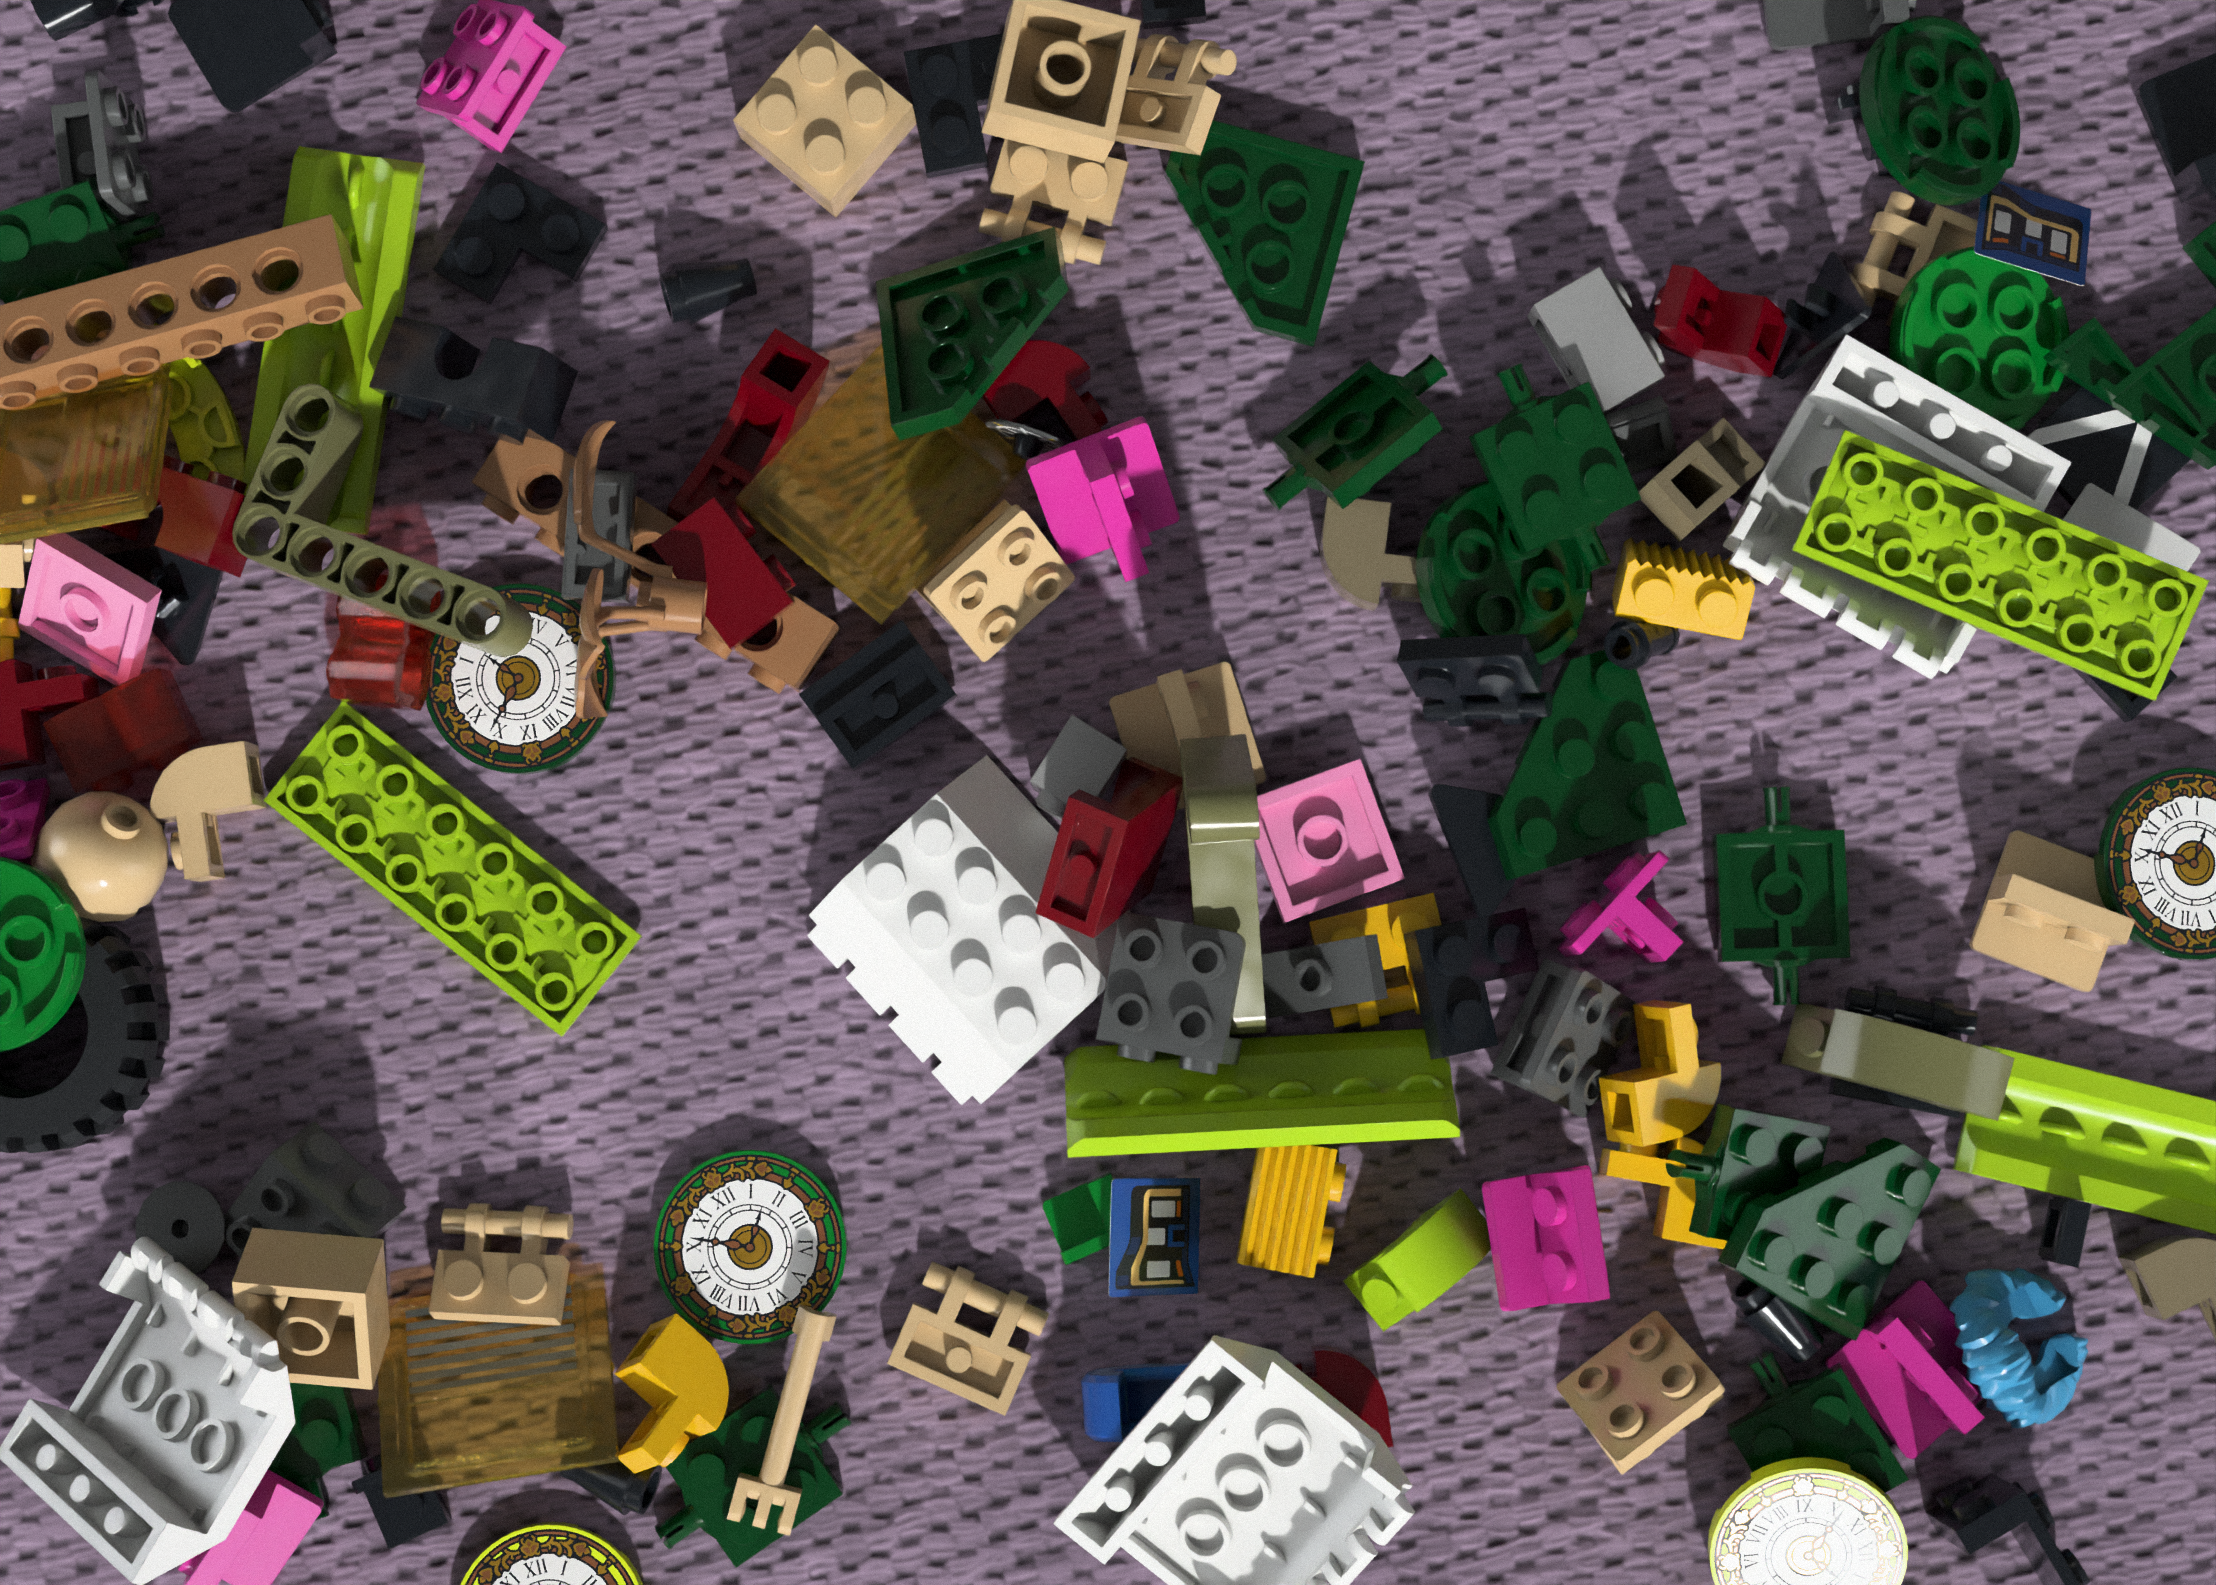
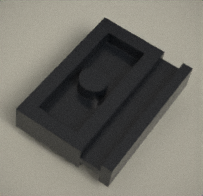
M903 620L899 621L799 694L854 771L957 697L954 690Z

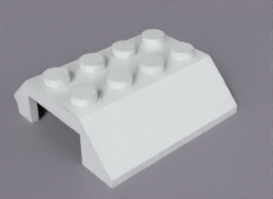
M1846 334L1798 405L1767 459L1766 465L1762 468L1739 508L1722 546L1733 552L1729 561L1730 565L1767 586L1776 576L1784 581L1779 593L1823 618L1827 616L1832 608L1840 613L1835 625L1879 650L1885 646L1887 641L1895 644L1896 646L1892 654L1894 659L1932 679L1938 670L1947 674L1951 667L1959 662L1977 630L1975 627L1792 550L1843 431L1847 430L2042 512L2047 507L2071 462Z
M987 755L936 793L848 873L810 913L809 916L817 926L807 935L836 968H839L848 959L856 968L846 979L879 1015H882L889 1007H892L899 1014L889 1026L922 1063L933 1053L941 1060V1063L931 1073L961 1105L971 1096L980 1104L986 1101L1105 991L1119 921L1117 919L1093 939L1035 913L1058 832Z
M147 1236L135 1241L131 1248V1254L119 1251L99 1283L105 1290L132 1299L134 1303L70 1409L66 1410L30 1398L0 1446V1460L131 1583L137 1585H144L226 1540L296 1423L288 1368L279 1358L277 1341L253 1321L245 1320L244 1314L216 1291H209V1287L204 1281L182 1263L174 1262L171 1254Z
M1214 1335L1061 1511L1053 1524L1104 1565L1122 1547L1168 1585H1329L1328 1582L1331 1585H1350L1378 1554L1368 1535L1377 1544L1385 1546L1411 1518L1415 1511L1405 1497L1412 1484L1377 1431L1277 1351Z

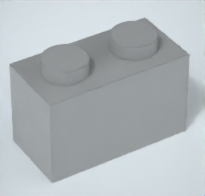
M1598 267L1534 304L1527 317L1569 388L1572 389L1589 381L1605 415L1656 387L1665 376L1660 368L1665 365V359L1655 339L1648 332L1640 335L1628 313L1633 310V307L1622 284L1614 277L1608 280L1602 269Z
M1071 715L1030 780L1033 790L1039 793L1035 800L1037 806L1062 822L1068 797L1080 789L1102 799L1119 773L1123 761L1127 759V749L1079 718Z

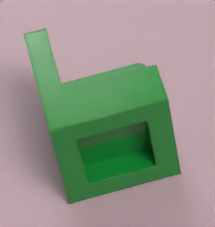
M1111 1172L1052 1197L1043 1203V1210L1061 1249L1060 1254L1065 1265L1110 1246L1111 1182L1114 1179Z

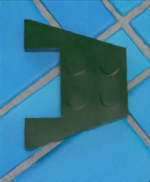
M2215 221L2182 248L2216 289ZM2216 305L2138 367L2132 364L2095 317L2043 356L2049 365L2208 470L2216 465Z

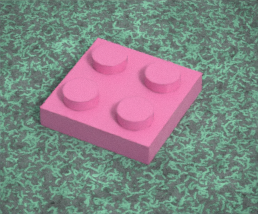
M51 525L36 539L18 626L22 631L126 691L136 682L141 674L162 590Z
M1361 759L1257 796L1260 838L1259 840H1254V846L1283 924L1405 879Z

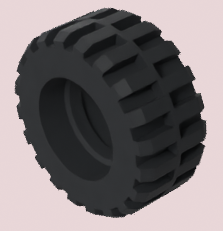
M80 917L86 940V964L78 993L85 1006L88 1020V1035L83 1055L76 1068L62 1083L45 1090L19 1088L0 1073V1152L38 1153L75 1148L91 1143L93 1137L110 1134L124 1124L122 1115L128 1110H139L150 1095L144 1089L147 1080L160 1077L166 1059L156 1056L159 1041H170V1021H160L158 1005L168 1003L163 984L151 983L147 973L151 972L154 966L144 952L133 951L128 946L131 938L117 927L105 926L98 921Z

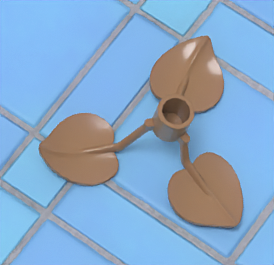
M602 420L592 425L584 435L579 446L573 474L574 524H577V534L581 541L654 576L653 582L640 581L636 606L601 607L604 572L601 568L592 569L585 587L580 609V630L582 635L577 648V668L574 682L576 716L580 719L608 716L602 702L596 671V659L605 649V645L601 641L603 637L652 630L702 635L707 604L708 582L672 578L673 566L656 564L596 533L592 517L594 482L602 441L616 423L610 420ZM608 619H636L632 621L602 624Z

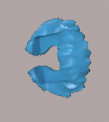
M2019 1267L2014 1271L1987 1268L1968 1272L1964 1278L1967 1287L1963 1290L1962 1294L1955 1298L1949 1308L1955 1314V1327L1960 1330L1954 1345L1963 1350L1962 1363L1967 1366L1966 1379L1978 1386L1980 1396L1987 1399L1986 1407L2001 1412L2006 1422H2011V1428L2019 1429L2033 1423L2040 1425L2051 1421L2066 1408L2073 1398L2076 1384L2082 1374L2083 1363L2088 1354L2086 1347L2088 1338H2083L2076 1332L2057 1334L2046 1339L2041 1344L2035 1364L2032 1365V1357L2025 1344L2019 1341V1334L2009 1329L2008 1325L2014 1318L2032 1319L2055 1313L2063 1306L2066 1300L2065 1294L2056 1289L2049 1280H2045Z

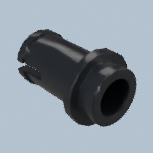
M1633 619L1620 620L1610 627L1604 641V650L1608 659L1620 668L1626 670L1638 669L1645 665L1650 657L1666 654L1674 650L1679 642V629Z

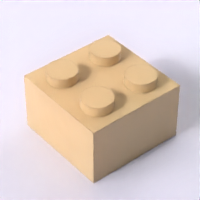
M1012 0L1007 14L981 133L1104 163L1115 143L1141 20L1062 0Z
M816 24L733 119L739 136L744 142L835 218L917 124L913 105Z
M252 1228L232 1280L234 1307L244 1314L245 1320L253 1321L277 1341L279 1358L287 1365L290 1383L373 1390L390 1337L383 1239Z

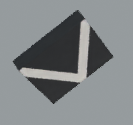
M2082 386L2026 436L2071 462L2056 489L2071 506H2073L2085 486L2092 483L2137 510L2191 460Z

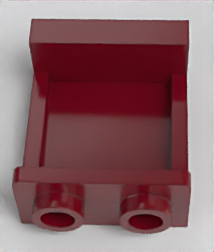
M1129 757L1121 765L1111 802L1080 789L1068 797L1035 913L1094 939L1150 894L1183 790L1182 777L1135 757Z

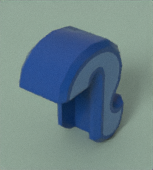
M1191 1361L1177 1364L1122 1365L1087 1372L1081 1380L1085 1434L1090 1439L1098 1442H1122Z

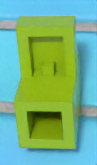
M1459 1188L1417 1218L1397 1240L1354 1269L1343 1282L1384 1332L1414 1310L1418 1313L1462 1279L1488 1254L1491 1246L1487 1220L1463 1190Z

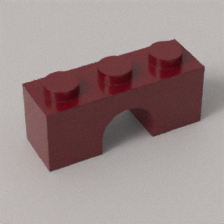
M106 436L102 445L92 511L85 512L95 444L90 442L79 513L72 514L84 441L78 439L66 517L136 542L148 514L162 504L163 521L154 544L155 546L198 564L239 578L241 577L247 557L239 553L234 545L232 531L244 501V493L248 484L211 470L207 481L193 477L192 474L195 469L193 465L158 453L155 462H150L145 501L137 502L143 460L140 459L143 449L140 448L132 503L124 505L133 445L128 443L119 506L111 507L121 440L116 439L106 507L98 510L109 436ZM66 468L50 507V510L57 513L60 510Z

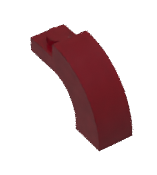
M775 328L741 375L740 386L727 418L702 459L669 503L667 516L679 523L713 497H715L723 509L732 502H735L744 516L749 509L754 511L802 432L823 386L830 360Z

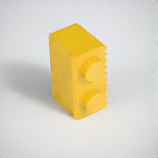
M1631 537L1623 543L1612 592L1613 609L1617 617L1742 640L1755 585L1751 576L1729 564L1731 557L1723 561L1719 554L1710 558L1707 552L1698 556L1694 549L1686 554L1682 547L1673 551L1668 544L1661 549L1657 542L1651 546H1648L1645 540L1636 544Z
M1320 1145L1256 1148L1236 1255L1237 1264L1314 1278L1316 1264L1328 1266L1335 1228L1324 1226L1328 1200L1340 1202L1346 1174V1164L1335 1162L1337 1149Z

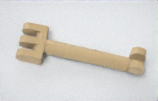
M799 1304L792 1329L797 1334L760 1474L759 1477L739 1473L727 1516L728 1520L740 1522L746 1509V1497L759 1500L752 1526L765 1529L771 1505H778L784 1507L778 1519L777 1533L790 1536L803 1489L786 1485L784 1481L822 1342L830 1341L837 1314L824 1311V1313L812 1310V1307Z

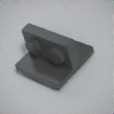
M1544 958L1490 1074L1553 1102L1572 1114L1585 1118L1592 1105L1601 1098L1598 1077L1607 1076V1072L1619 1047L1631 1035L1634 1026L1633 1004L1637 1003L1584 969L1577 966L1571 969Z

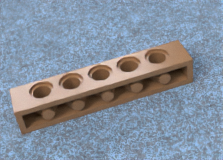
M332 214L0 305V409H23L34 404L38 398L63 391L68 393L85 392L94 388L100 381L125 374L131 376L146 375L156 371L161 364L186 357L193 359L211 357L219 353L223 347L244 341H269L281 336L284 330L309 323L323 325L337 322L346 313L364 309L349 241ZM298 277L290 288L277 291L282 282L289 278ZM235 294L234 299L228 305L215 309L222 298ZM173 311L171 317L166 322L154 326L156 320L162 314ZM111 328L104 339L92 343L99 332ZM49 345L42 356L31 360L33 354L39 348Z
M526 437L523 445H515L499 439L472 480L474 485L487 494L481 505L512 525L519 515L540 528L534 538L564 557L570 469H574L576 457L551 442ZM550 479L561 481L563 493L560 501L549 509L535 508L533 494L536 487L543 481ZM637 496L632 552L641 556L647 549L653 547L651 543L677 525L678 522ZM631 566L630 585L638 590L640 581L653 582L654 577L642 576L638 568ZM789 592L786 593L795 604L776 618L777 632L775 637L769 643L761 646L751 645L745 641L733 650L753 663L747 673L748 675L778 694L781 693L785 685L800 693L840 631L836 622ZM705 616L702 635L697 634L694 640L722 659L727 660L732 649L728 647Z

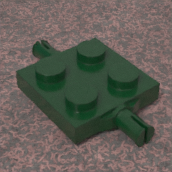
M94 177L0 208V299L7 304L134 269L131 247L165 237L163 224L139 231L156 225L161 220L159 215L153 211L145 216L121 223L101 197Z
M1429 354L1425 360L1401 377L1384 373L1370 361L1365 363L1271 439L1278 451L1289 462L1291 468L1262 489L1267 499L1279 511L1286 503L1308 487L1322 491L1340 508L1344 509L1355 499L1366 494L1376 482L1407 457L1418 452L1423 444L1443 429L1433 411L1421 403L1419 396L1441 378L1448 375L1444 366L1435 356Z
M1519 363L1497 374L1513 409L1508 411L1497 424L1469 436V440L1521 554L1553 540L1572 538L1586 569L1585 571L1589 573L1600 568V566H1605L1612 562L1604 549L1595 527L1599 526L1610 513L1640 500L1641 496L1589 381L1559 395L1536 398L1522 367L1523 364Z
M1790 787L1763 788L1765 826L1748 833L1712 835L1718 963L1751 961L1765 967H1772L1773 1005L1801 1004L1799 1001L1798 966L1806 965L1817 959L1851 958L1845 831H1812L1798 825H1791Z
M1718 1103L1711 1135L1702 1153L1696 1154L1674 1149L1667 1157L1668 1159L1686 1164V1166L1666 1163L1667 1173L1671 1177L1695 1180L1696 1201L1689 1231L1704 1237L1728 1241L1747 1202L1766 1193L1778 1196L1797 1187V1178L1822 1167L1831 1126L1810 1120Z
M1772 1350L1765 1351L1761 1355L1773 1377L1769 1376L1758 1356L1748 1362V1366L1755 1373L1767 1396H1765L1755 1410L1728 1424L1727 1429L1752 1472L1771 1463L1786 1459L1816 1457L1836 1460L1850 1465L1852 1471L1872 1481L1884 1493L1909 1480L1907 1473L1840 1363L1812 1378L1790 1382L1774 1357Z
M290 1383L296 1423L268 1470L321 1498L324 1505L316 1519L318 1520L330 1515L327 1511L319 1478L335 1467L368 1457L350 1388Z
M771 1384L726 1414L716 1431L689 1440L678 1457L666 1466L682 1490L686 1505L667 1520L655 1526L660 1539L667 1535L663 1543L668 1549H672L674 1545L701 1527L704 1532L717 1540L735 1568H737L785 1535L777 1533L778 1519L784 1507L778 1505H771L765 1529L752 1526L759 1500L746 1497V1509L740 1522L727 1519L739 1473L759 1477L780 1401V1396ZM835 1401L832 1406L807 1423L801 1419L784 1481L786 1485L803 1489L792 1529L843 1494V1488L825 1463L821 1446L827 1439L852 1424L846 1412L842 1414L843 1408L838 1401Z

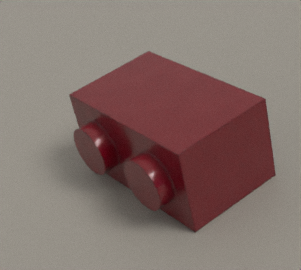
M713 497L651 543V545L666 565L673 566V574L677 579L708 582L705 616L728 647L734 650L795 604L786 592L796 586V583L774 554L764 561L761 560L747 541L757 532L735 502H732L723 509L715 497Z

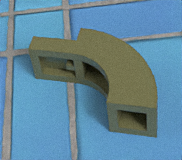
M1801 1003L1796 1005L1781 1064L1893 1092L1942 1108L1998 1121L2014 1058L1967 1042L1837 1008L1832 1010Z

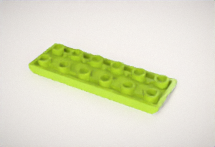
M302 146L298 147L293 158L282 227L332 214L349 241L364 309L346 313L341 320L323 325L309 323L284 330L281 336L264 341L242 482L248 484L244 493L246 496L282 407L290 393L299 386L306 384L321 385L357 407L363 417L364 429L362 438L325 524L346 533L368 535L389 403V398L370 388L369 385L395 316L402 317L425 171L424 163L361 156ZM298 277L285 280L280 284L277 291L290 288ZM329 411L320 418L317 430L327 422ZM304 470L298 473L294 479L293 489L299 486L303 480Z
M1844 430L1792 548L1793 551L2153 701L2157 699L2209 580L1847 430Z
M342 701L263 800L561 1037L565 1035L597 992L642 938L638 931L346 701Z
M1424 1029L1238 1038L1242 1039L1238 1065L1219 1063L1217 1075L1178 1068L1180 1055L1157 1051L1155 1063L1117 1056L1118 1045L1078 1047L1064 1058L1068 1158L1460 1137V1125L1449 1056L1431 1060Z
M1988 1045L1980 1046L2013 1057L2014 1062L1998 1121L1965 1113L1953 1170L2216 1235V1101Z

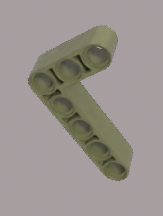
M306 384L299 386L290 393L282 407L234 523L232 531L233 542L239 553L280 574L491 655L508 657L516 655L524 649L531 639L533 624L531 615L526 607L486 585L325 525L362 438L364 429L363 417L357 407L321 385ZM329 411L327 422L317 430L320 418ZM304 470L303 480L299 486L293 489L294 479L298 473ZM277 529H279L280 532L278 540L269 549L268 544L270 537ZM333 548V559L322 570L323 558ZM388 568L389 575L385 585L376 591L375 586L379 575ZM444 589L443 602L438 609L431 613L430 605L432 598L438 591ZM500 610L498 625L492 632L486 634L485 626L487 619L493 612Z
M1246 734L1180 739L1192 921L1194 925L1239 933L1245 939L1246 948L1229 1035L1266 1033L1254 840H1259L1260 838L1256 783Z

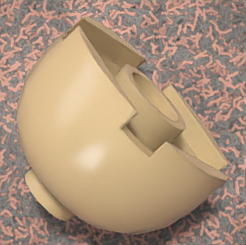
M111 791L88 792L62 803L41 828L31 856V866L47 874L65 891L80 917L98 922L125 921L135 916L140 907L149 905L155 897L167 871L169 848L161 823L150 815V810L131 797Z

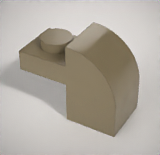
M1723 417L1700 439L1692 443L1639 491L1640 500L1680 542L1760 471L1766 463Z
M1327 496L1323 510L1319 555L1324 574L1334 590L1348 602L1371 611H1375L1379 604L1381 587L1392 588L1391 598L1422 603L1416 578L1417 557L1385 553L1391 503L1355 499L1342 509Z
M2168 1235L2152 1240L2118 1257L2146 1316L2165 1320L2197 1304L2216 1341L2215 1240L2190 1235Z

